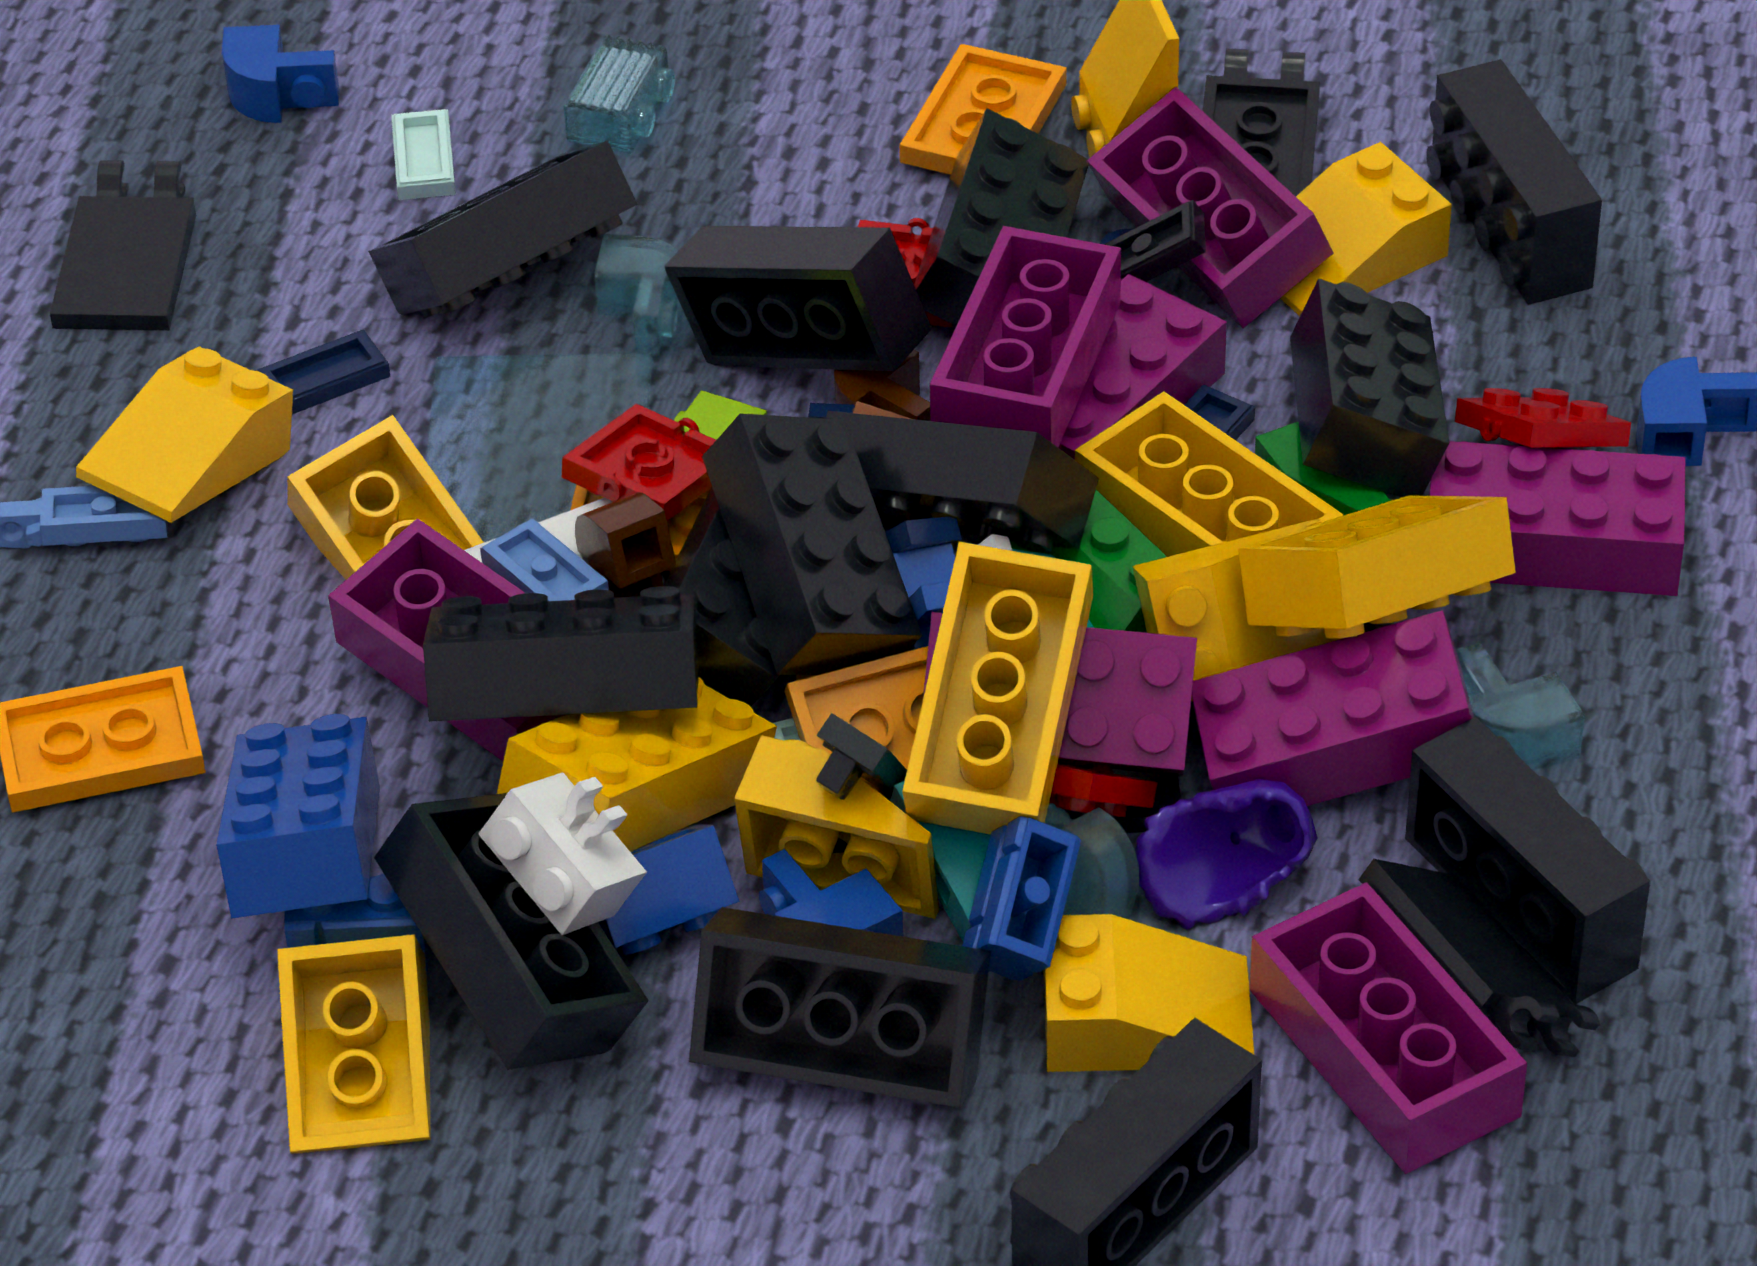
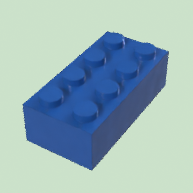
M330 714L315 719L310 725L284 728L283 725L278 723H266L254 726L247 730L245 734L236 736L216 843L231 919L367 899L380 793L367 716L350 719L349 716L344 714Z

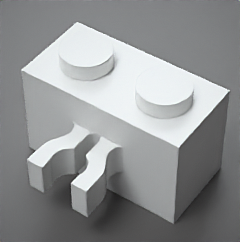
M564 772L510 789L479 832V836L561 935L613 917L647 873L612 831L621 825L627 813L618 805L603 810L598 814L594 808V798L604 787L596 777H592L574 785Z

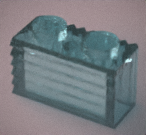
M609 34L604 36L564 104L567 142L590 146L608 140L612 150L632 154L638 144V140L642 136L649 137L652 133L658 105L661 102H669L673 94L675 72L673 69L668 68L667 49L662 44L656 47L652 42L645 45L641 40L634 43L630 38L624 41L620 36L615 39Z

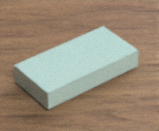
M448 109L391 115L398 200L456 195Z

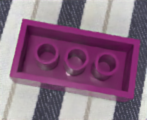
M1177 87L1087 160L1108 200L1136 227L1188 201H1195L1204 212L1206 252L1178 267L1242 328H1245L1334 253L1314 213Z
M1003 226L930 382L931 421L1037 432L1056 447H1059L1121 303V248Z
M1130 274L1121 280L1120 306L1058 448L1075 460V449L1163 391L1184 405L1203 384L1211 387L1225 374L1227 321Z
M1449 441V445L1430 480L1429 496L1507 497L1516 573L1490 581V583L1678 596L1684 550L1685 457L1544 447L1530 448L1527 446Z
M417 518L331 592L328 598L336 643L428 708L423 642L431 608L442 607V602L446 599L463 596L480 598L482 605L508 603L510 597L524 594L525 592ZM564 715L451 720L447 722L504 761L508 738Z
M1443 610L1367 631L1357 636L1342 638L1194 680L1192 685V698L1213 790L1256 779L1280 781L1289 785L1299 794L1307 806L1410 778L1413 749L1474 718L1459 658Z
M932 612L924 693L943 613ZM1086 627L1058 763L1183 776L1197 638Z
M1367 882L1252 936L1251 993L1405 1174L1522 1116L1527 1062Z

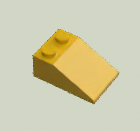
M1119 0L1079 71V95L1072 96L1071 107L1076 128L1078 130L1086 129L1087 131L1086 141L1089 158L1175 87L1178 88L1179 36L1162 0Z
M1378 142L1332 163L1296 197L1314 213L1334 253L1280 299L1300 316L1318 278L1334 284L1341 282L1351 283L1368 293L1448 256L1452 204L1382 142Z
M198 346L156 371L76 466V478L172 523L278 460L290 450L293 389L269 379L262 372L249 370L227 360L214 350Z
M393 415L287 476L288 507L316 547L345 579H348L417 518L463 550L484 543Z
M1314 519L1132 566L1147 633L1197 638L1193 681L1342 639L1326 638L1324 628H1315V631L1302 635L1278 636L1276 635L1275 626L1248 625L1238 548L1321 523V520Z
M761 735L734 798L746 874L763 877L762 860L783 849L790 854L820 891L866 868L904 912L935 919L939 911L931 833L861 778L845 800H841L823 789L816 782V778L830 757L827 751L814 748L796 739L784 741ZM838 838L847 843L844 852L833 853Z
M1113 914L1062 916L1050 967L1043 970L1047 1072L1139 1070L1149 1061L1151 1053L1162 1039L1167 1036H1176L1194 1018L1254 1055L1247 956Z
M415 935L277 949L290 1153H307L431 1140L430 1018L425 954Z

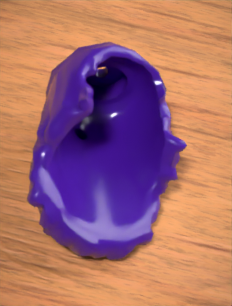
M1256 779L1212 791L1199 792L1194 798L1180 799L1176 804L1160 808L1158 814L1145 819L1144 826L1147 831L1138 836L1135 848L1134 864L1139 871L1138 885L1144 891L1145 898L1152 904V909L1157 916L1175 919L1182 928L1187 930L1197 923L1211 924L1219 922L1226 914L1228 916H1236L1240 912L1245 916L1254 906L1260 905L1263 900L1267 899L1271 887L1285 880L1309 858L1318 839L1310 811L1304 799L1289 785L1280 781Z

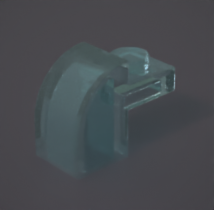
M604 234L595 269L598 315L633 317L636 357L660 358L664 337H674L677 319L687 320L664 269L667 262L679 250L662 240L651 237Z
M1481 642L1457 649L1473 716L1477 717L1496 736L1505 738L1513 747L1516 755L1533 771L1580 758L1585 714L1556 671L1508 685Z
M1049 803L1045 824L1074 834L1081 839L1063 915L1113 914L1130 919L1139 887V866L1134 847L1124 829L1111 815L1099 807L1072 820L1067 811Z

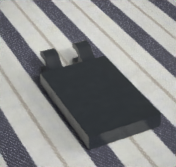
M1226 48L1224 75H1206L1203 112L1294 196H1297L1313 179L1320 82L1304 81L1306 53L1283 51L1281 78L1264 79L1248 78V49Z
M100 160L97 171L96 196H79L50 311L53 329L170 331L196 219L194 199L185 198V184H179L181 161H157L154 173L153 197H127L128 183H122L125 166L124 160Z
M1373 859L1358 879L1362 884L1367 882L1483 1014L1490 1015L1499 1025L1502 1035L1514 1048L1535 1051L1539 1044L1530 1036L1527 1029V1023L1531 1022L1541 1033L1543 1042L1549 1051L1557 1055L1576 1057L1580 1051L1568 1037V1029L1571 1022L1573 1021L1579 1028L1595 1031L1600 1026L1596 1013L1589 1007L1573 1004L1456 875Z

